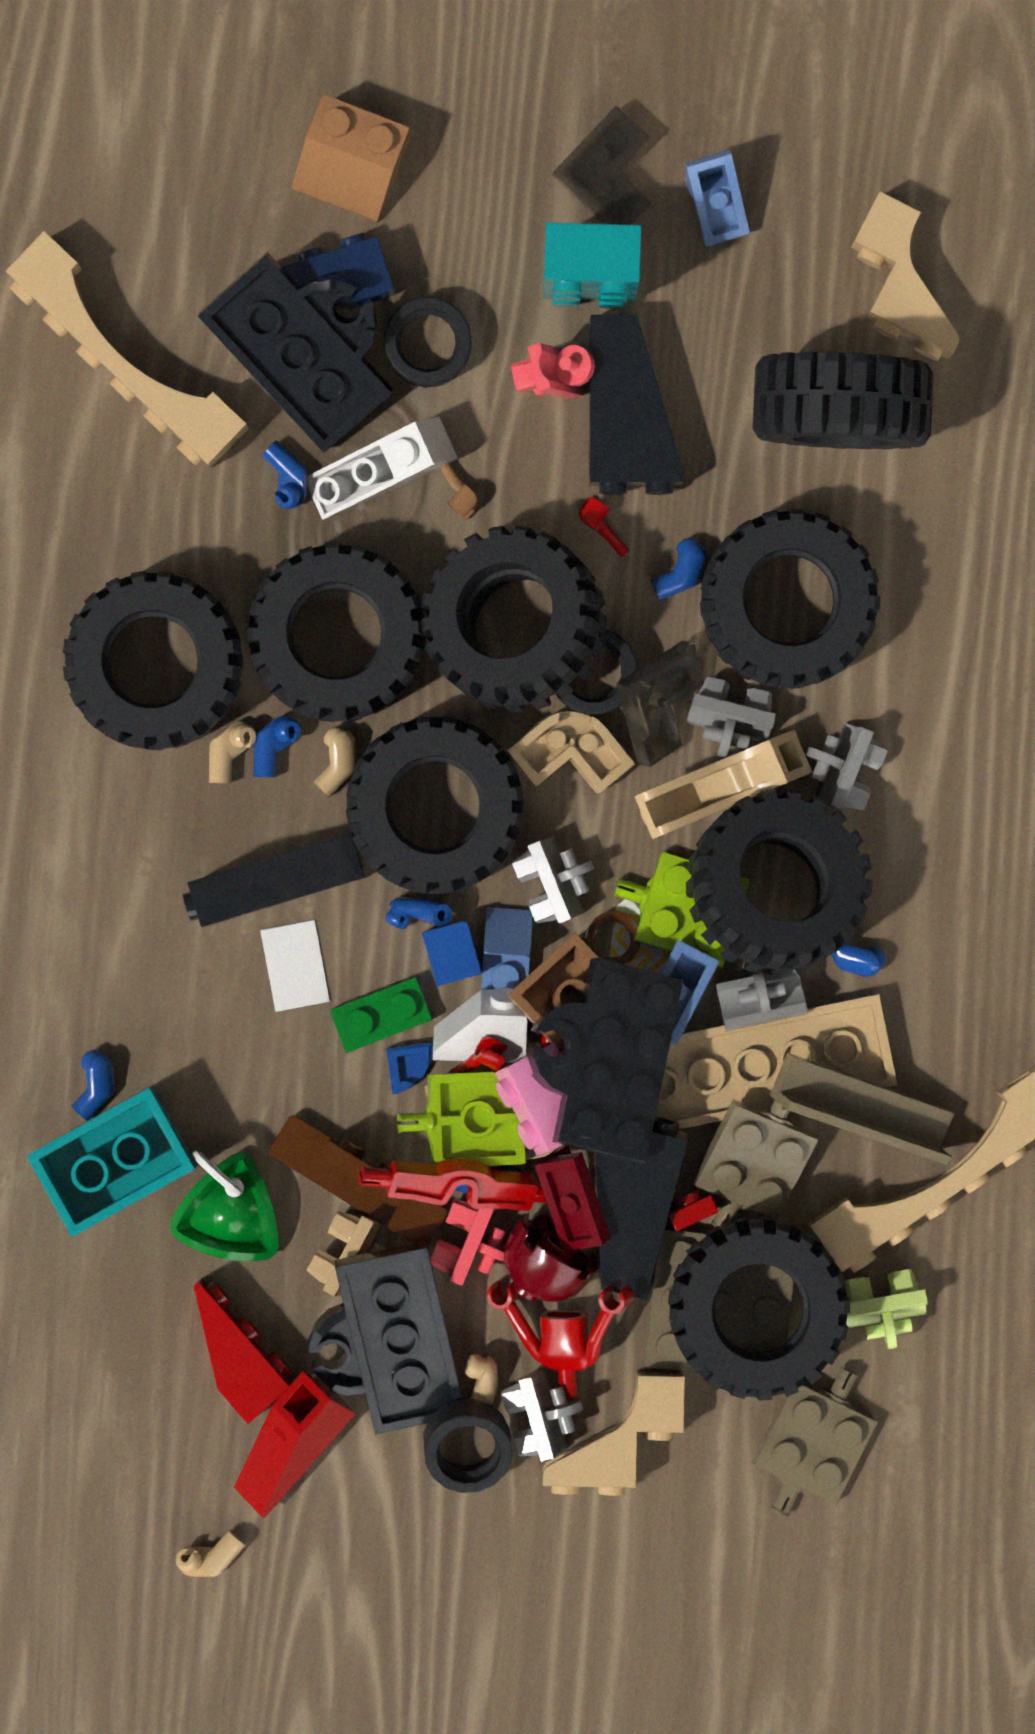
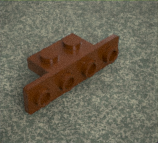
M291 1115L269 1149L270 1156L411 1243L426 1241L428 1246L447 1215L446 1208L441 1205L415 1200L389 1198L386 1188L359 1186L358 1174L361 1166L389 1169L390 1164L382 1161L378 1167L363 1158L366 1152L365 1149L346 1137H342L337 1142L295 1115Z

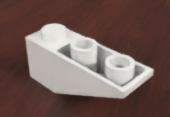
M438 416L415 421L307 476V486L322 520H325L414 481L458 459Z

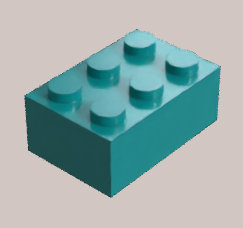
M546 222L543 299H552V306L579 307L580 300H598V307L606 309L626 308L627 301L635 302L640 279L641 225Z
M154 1085L26 1155L71 1238L198 1167Z

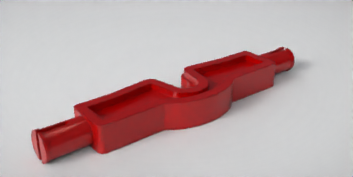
M451 1159L438 1164L395 1160L391 1162L389 1169L361 1166L358 1174L359 1186L386 1188L389 1198L445 1205L458 1186L468 1185L466 1198L468 1204L474 1209L529 1211L532 1209L534 1202L547 1203L541 1184H537L534 1174L492 1170L486 1164L470 1159Z

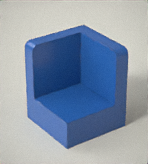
M461 921L422 932L437 986L482 974L467 922Z

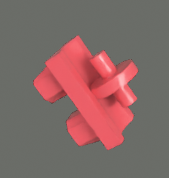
M538 343L528 346L530 358L511 364L517 391L527 392L533 390L537 396L553 395L571 400L583 396L580 386L589 381L595 369V360L592 353L578 345H568L562 349Z
M454 1199L445 1222L468 1231L462 1248L438 1238L430 1257L432 1265L450 1274L449 1281L463 1286L477 1251L483 1254L476 1270L489 1275L495 1259L505 1262L504 1249L500 1248L506 1231L493 1227L488 1241L481 1240L494 1209H474L468 1204V1201Z

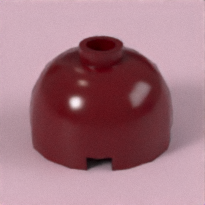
M524 1213L512 1230L504 1248V1261L508 1274L514 1281L513 1287L522 1297L530 1301L539 1299L547 1302H559L572 1298L587 1285L599 1267L597 1257L592 1250L587 1257L580 1249L563 1252L553 1219L538 1214L534 1221L529 1220V1213Z

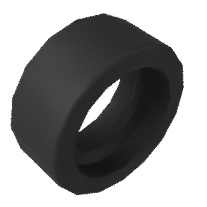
M432 296L414 298L399 306L388 320L384 334L386 358L394 372L407 383L423 388L442 386L457 378L467 365L472 349L470 326L462 312L449 301ZM433 315L440 317L450 325L454 332L455 348L453 355L445 364L438 368L425 370L415 367L405 358L401 351L400 339L403 329L411 320L419 316Z
M608 629L603 633L599 632L598 639L604 644V647L609 648L616 655L620 663L621 677L618 685L609 695L600 699H588L578 695L575 691L563 699L556 693L557 698L572 711L588 716L604 715L618 709L633 691L637 681V660L631 646L618 633Z
M475 1399L455 1400L440 1407L429 1418L423 1432L425 1464L432 1478L447 1489L460 1493L480 1492L495 1485L506 1474L511 1463L512 1443L510 1428L503 1414L488 1403ZM464 1426H476L486 1429L492 1434L495 1440V1449L486 1460L475 1465L461 1466L451 1463L443 1457L440 1452L441 1440L454 1429Z

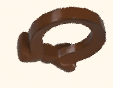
M618 911L604 912L594 918L588 926L585 936L580 937L599 958L620 964H625L632 960L639 951L641 944L634 941L638 928L635 920L626 913ZM614 921L621 923L630 934L629 948L621 956L601 958L593 949L597 930L606 922Z

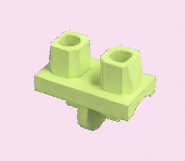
M912 1269L895 1271L888 1274L887 1280L890 1296L873 1298L870 1278L861 1277L845 1281L847 1285L845 1286L846 1294L850 1299V1313L847 1314L846 1325L851 1328L881 1322L880 1324L865 1326L867 1340L884 1337L887 1350L897 1348L896 1335L913 1332L910 1318L893 1320L926 1314V1305H928L925 1289L919 1290Z

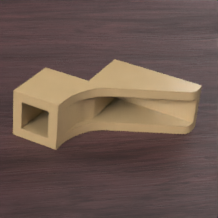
M880 191L851 246L852 249L859 252L857 258L863 263L879 270L882 269L883 265L892 268L867 318L875 322L873 329L882 335L897 340L901 335L915 342L914 350L923 356L935 361H939L941 356L949 360L959 344L958 333L915 271L910 256L911 236L921 212Z
M792 730L634 797L639 806L641 818L647 825L652 839H655L731 807L736 801L746 796L755 797L760 791L779 787L812 773V770L795 730Z
M637 1371L634 1398L625 1416L608 1429L560 1453L554 1459L547 1460L542 1468V1486H551V1493L561 1495L579 1494V1487H598V1494L619 1496L626 1494V1488H636L637 1432H645V1439L656 1441L673 1440V1433H684L685 1376L683 1372Z

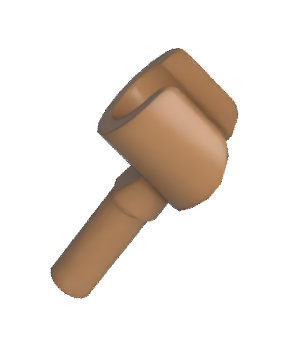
M448 463L440 467V470L450 486L456 491V494L447 503L460 517L466 520L478 508L479 500L475 493L458 477L452 465Z

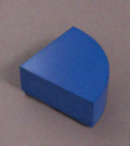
M432 1042L386 1048L392 1095L410 1089L422 1079L432 1059Z

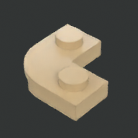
M564 711L548 715L504 750L532 787H537L566 761L570 760L594 792L601 793L635 764L598 719L574 711Z

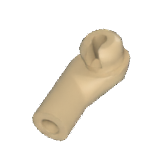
M244 722L232 723L210 741L209 783L232 784V760L246 749L252 747L256 742V731L251 725Z
M334 726L325 733L324 743L329 747L330 765L313 781L329 798L353 774V769L358 761L357 741L352 732L346 731L341 726Z
M472 1354L466 1363L464 1371L468 1377L477 1379L469 1399L479 1400L492 1405L498 1390L497 1363L489 1355L484 1358L479 1354Z
M228 1530L214 1547L186 1546L180 1549L176 1555V1565L187 1576L216 1577L227 1568L246 1544L238 1535Z

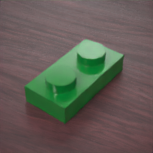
M416 977L329 1010L345 1053L433 1020Z

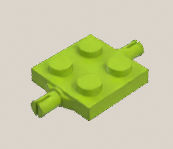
M661 852L655 874L646 886L624 880L621 877L619 878L614 896L640 904V922L634 937L635 942L671 953L676 942L680 940L718 960L717 968H723L726 959L720 956L725 948L717 941H714L709 946L701 935L707 930L703 921L694 923L689 911L695 905L694 898L686 897V882L692 876V873L687 870L689 860ZM740 876L741 884L746 894L750 879Z
M496 1071L427 1074L428 1102L425 1112L397 1114V1121H415L413 1124H397L399 1133L426 1132L430 1142V1164H438L451 1159H470L484 1163L487 1166L526 1164L525 1145L517 1130V1125L520 1122L513 1108H508L498 1095L496 1083L499 1081L495 1075Z

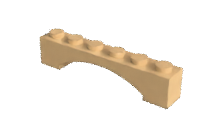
M43 231L6 270V273L14 281L8 288L28 307L34 301L47 312L42 320L61 339L69 333L81 345L75 352L95 371L103 365L114 376L109 384L127 402L136 397L146 406L148 410L142 416L162 435L170 429L182 441L176 448L193 465L197 466L203 461L208 467L212 468L249 429L247 424L214 392L207 398L176 391L148 377L124 359L97 329L84 305L76 280V275L82 270L81 267L60 245Z
M1035 1066L997 1091L1002 1100L990 1125L970 1151L942 1175L911 1192L879 1202L851 1204L844 1197L807 1222L820 1243L833 1257L841 1272L847 1268H850L853 1273L862 1269L876 1258L872 1252L886 1241L891 1246L898 1244L914 1232L911 1224L924 1215L931 1220L942 1214L952 1206L949 1198L963 1188L967 1194L973 1192L990 1179L987 1172L1002 1162L1005 1167H1008L1028 1153L1025 1145L1035 1139Z

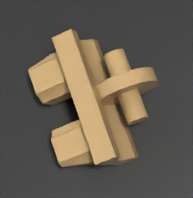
M342 1211L336 1213L328 1233L347 1243L340 1258L322 1249H318L307 1268L311 1275L325 1284L323 1291L334 1297L337 1295L342 1297L335 1270V1260L367 1253L382 1224L368 1216H361L360 1218ZM375 1243L371 1252L384 1250L387 1248Z

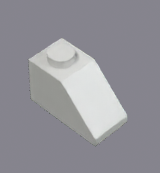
M500 987L494 990L481 989L435 1025L433 1060L465 1061L474 1054L476 1046L484 1036L492 1037L508 1045V1048L501 1055L505 1058L504 1062L514 1063L525 1057L527 1017L507 996L513 989L508 987Z

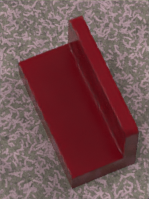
M563 1145L554 1149L534 1165L563 1252L603 1246L611 1239L582 1152L571 1154L569 1146Z

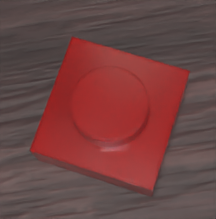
M696 1189L672 1200L675 1208L669 1211L668 1216L677 1232L718 1213V1210L709 1193L700 1196Z

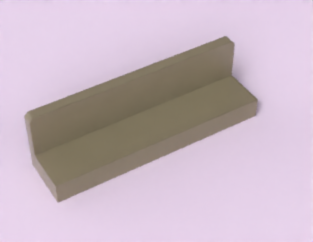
M787 1052L770 1093V1096L787 1110L945 1165L950 1164L952 1156L940 1148L954 1115L948 1108Z

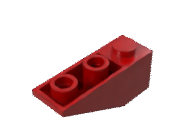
M201 1278L195 1283L193 1288L216 1386L237 1413L249 1424L292 1384L287 1377L292 1373V1370L275 1351L268 1355L257 1343L262 1337L261 1334L245 1316L237 1320L226 1307L231 1303V1300L215 1281L207 1285Z
M302 1371L271 1407L234 1488L261 1517L265 1518L356 1413L337 1393L330 1392V1387L324 1382Z

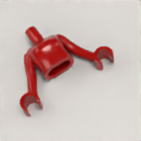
M496 1281L487 1290L486 1297L489 1304L495 1309L504 1310L523 1345L538 1363L542 1364L545 1368L558 1371L559 1387L563 1386L566 1399L578 1397L576 1371L585 1370L597 1363L604 1336L614 1314L622 1311L633 1300L634 1293L632 1288L624 1286L621 1289L619 1295L620 1302L613 1298V1288L611 1285L603 1289L598 1299L602 1309L590 1334L588 1331V1314L585 1311L550 1310L540 1314V1342L515 1302L521 1295L514 1289V1281L507 1288L508 1298L501 1293L500 1281Z

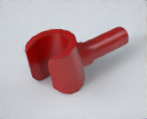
M594 497L587 498L579 510V519L582 523L597 531L600 536L602 535L617 554L623 557L629 549L614 531L603 522L610 508Z
M484 1036L476 1046L474 1054L452 1068L449 1073H468L472 1069L478 1068L481 1064L498 1071L505 1061V1058L501 1055L508 1048V1045L492 1037Z

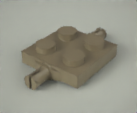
M733 1099L692 1179L696 1187L716 1194L723 1200L718 1213L711 1222L715 1227L718 1225L723 1227L732 1223L731 1220L735 1219L739 1209L754 1210L778 1220L818 1142L815 1133L794 1125L787 1118L790 1111L776 1100H774L771 1108L767 1109L753 1108Z
M840 1367V1371L830 1391L815 1390L803 1385L798 1388V1393L784 1397L752 1461L755 1466L775 1475L783 1484L773 1506H771V1509L777 1513L788 1517L799 1493L814 1494L837 1505L878 1423L875 1419L855 1410L846 1401L856 1378H858V1375Z

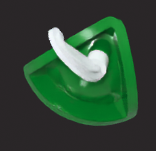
M195 1150L193 1153L194 1159L208 1173L195 1184L176 1209L170 1222L172 1235L175 1239L196 1251L222 1259L262 1261L272 1258L279 1247L277 1224L269 1193L253 1159L248 1154L238 1152L215 1166L202 1152L199 1153Z

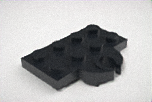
M267 251L199 312L198 317L324 453L393 392V388L364 357L372 345L377 327L375 306L371 298L362 303L360 313L356 317L344 318L340 316L335 309L334 302L340 297L351 296L357 289V283L343 277L328 275L314 277L299 286Z
M592 958L590 960L582 1003H564L547 1009L534 1023L531 1031L537 1034L554 1031L561 1036L563 1041L562 1052L556 1058L548 1055L543 1048H527V1058L533 1071L531 1076L544 1089L562 1096L552 1142L635 1163H646L683 984L682 979L601 958Z
M421 1241L335 1260V1270L343 1303L329 1308L315 1321L308 1342V1353H318L328 1344H338L345 1350L343 1356L337 1360L319 1358L312 1361L314 1373L330 1387V1392L346 1396L365 1393L375 1435L427 1424L429 1418L440 1407L455 1400H463L427 1242Z

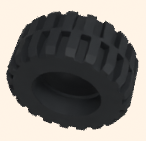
M784 352L781 354H768L761 357L755 366L752 429L760 440L795 446L837 449H908L911 447H922L931 436L934 373L928 363L905 357H892L891 355L840 352Z
M789 509L783 512L773 510L762 513L761 516L752 520L749 519L739 525L723 540L710 559L701 584L700 613L706 628L704 631L709 642H712L717 649V655L724 663L731 665L738 671L737 674L747 680L752 679L766 687L798 689L821 683L844 670L864 650L863 647L872 636L876 626V614L880 610V596L877 594V583L879 580L876 569H872L868 560L870 555L863 544L859 546L851 537L853 533L845 526L839 527L829 521L830 517L818 512L816 515L805 513L804 509ZM796 556L804 558L819 567L830 583L833 594L831 615L823 629L808 640L798 643H781L763 635L754 626L746 608L748 583L760 566L777 557Z
M516 525L513 532H509L504 526L489 528L488 538L483 539L478 533H475L464 539L467 547L462 551L458 552L454 548L449 550L443 556L449 563L442 572L434 568L428 581L434 585L432 594L423 593L421 608L428 613V618L420 620L422 635L429 640L425 648L431 660L439 666V671L448 681L471 699L480 701L484 706L496 710L504 706L510 712H524L528 704H532L536 709H541L551 705L550 696L557 693L564 699L572 693L574 689L570 683L577 676L585 681L591 673L592 669L587 665L590 656L599 658L604 646L598 639L599 632L603 633L607 630V617L601 612L605 601L602 591L594 583L596 579L590 570L566 545H562L555 537L543 531L536 534L530 527ZM532 580L540 583L547 589L552 599V617L543 638L532 649L516 657L497 659L486 654L478 645L476 638L477 617L486 599L498 588L510 582Z
M339 542L325 543L324 546L314 548L309 546L298 550V554L289 559H283L276 565V569L272 574L264 578L258 587L259 592L255 601L251 603L247 642L250 646V656L253 665L260 675L262 682L274 696L295 712L306 717L335 723V721L351 722L361 720L368 715L377 714L387 708V705L396 698L398 699L407 690V686L413 677L415 678L420 667L426 638L422 635L420 620L424 617L418 596L402 571H399L390 560L381 554L377 555L367 550L366 547L355 544L353 546L340 545ZM334 589L351 591L363 597L375 610L381 627L379 647L372 660L358 672L341 677L326 676L308 667L299 657L293 640L294 622L301 607L316 594Z
M133 572L131 576L122 579L117 577L105 583L106 587L98 593L93 592L84 601L86 604L80 613H75L69 624L72 627L69 637L64 640L65 666H63L64 679L68 682L71 691L69 695L75 706L80 709L84 718L94 728L105 734V736L133 748L147 750L178 748L188 745L190 741L208 734L213 730L212 727L220 719L223 720L230 711V705L234 697L238 695L241 686L240 678L241 672L244 670V656L241 651V639L231 616L223 605L198 583L186 577L176 576L170 572ZM151 617L168 619L180 625L190 635L197 652V670L188 689L175 700L159 705H146L127 697L115 683L110 668L111 650L119 634L133 622Z
M426 716L405 723L401 722L391 727L390 730L380 737L378 736L368 745V749L362 757H359L353 769L350 783H348L346 815L352 839L357 849L377 873L391 883L414 892L443 894L460 891L481 882L503 863L510 854L521 829L524 799L518 772L512 760L504 751V748L495 739L471 723L468 724L456 718L444 716ZM427 762H444L459 768L471 779L478 793L479 813L473 829L461 842L445 849L431 850L412 844L399 832L392 817L391 799L396 784L407 771Z
M774 789L760 791L754 798L746 796L736 801L702 834L696 843L698 848L690 856L687 867L692 876L686 882V897L694 898L695 905L689 910L694 923L703 921L707 928L701 934L709 946L714 941L722 945L725 949L721 952L720 956L732 963L736 958H740L745 961L744 969L754 973H758L762 968H768L770 975H785L790 969H794L798 973L811 968L819 961L822 962L847 942L856 932L854 928L863 921L868 910L864 901L872 895L873 881L865 879V874L872 866L869 854L860 855L857 847L864 842L859 832L854 830L849 833L843 825L848 818L838 809L833 814L827 812L824 809L826 805L825 800L814 795L808 802L801 800L802 793L798 790L787 789L781 796H777V792ZM758 844L781 845L797 853L807 863L814 875L817 886L816 906L807 917L796 922L779 921L763 914L750 902L743 890L740 879V863L750 848Z
M759 1217V1219L740 1218L731 1220L732 1223L723 1227L718 1225L707 1232L708 1235L698 1243L695 1241L686 1251L688 1253L682 1264H678L673 1275L675 1279L672 1289H669L668 1304L670 1305L669 1320L671 1330L677 1345L695 1372L700 1374L708 1384L716 1389L720 1388L729 1392L731 1396L745 1399V1396L756 1397L758 1401L773 1400L772 1396L785 1394L787 1397L798 1393L799 1387L808 1382L812 1385L821 1378L820 1372L828 1363L833 1365L839 1355L837 1350L841 1341L846 1340L849 1329L846 1322L847 1314L850 1313V1299L846 1294L845 1286L847 1285L843 1274L838 1269L833 1257L819 1242L799 1227L788 1222L783 1223L773 1218ZM754 1264L770 1265L784 1271L796 1283L802 1298V1317L795 1333L781 1346L763 1352L744 1350L732 1344L720 1331L715 1318V1300L722 1283L736 1270Z

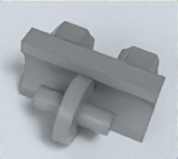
M707 677L699 694H694L686 723L704 727L702 738L719 742L717 756L724 758L727 757L730 745L748 749L750 739L759 742L767 741L776 716L775 713H771L772 694L765 690L752 688L747 689L743 705L727 702L726 698L730 684L725 680Z
M844 723L838 738L830 735L827 736L822 751L811 747L808 748L805 756L817 761L811 778L820 781L815 796L825 800L826 806L841 810L844 807L859 810L865 809L871 794V787L855 781L860 766L864 765L878 770L882 766L888 752L887 747L872 738L874 732L863 727H855Z
M554 836L528 845L529 851H526L512 861L517 878L521 883L540 876L546 894L529 900V908L536 923L554 921L556 919L558 923H562L585 913L578 895L589 891L583 874L595 869L592 860L579 865L573 848L561 853Z
M790 969L785 975H770V973L763 974L761 972L753 974L752 977L716 984L726 1031L808 1014L800 975L794 969Z
M542 1369L534 1371L518 1380V1383L503 1390L501 1396L508 1414L525 1410L528 1413L531 1426L514 1432L517 1454L519 1456L539 1455L540 1460L545 1461L554 1459L556 1454L568 1449L564 1434L575 1431L571 1415L582 1411L583 1407L581 1400L567 1402L563 1386L551 1389L547 1371Z

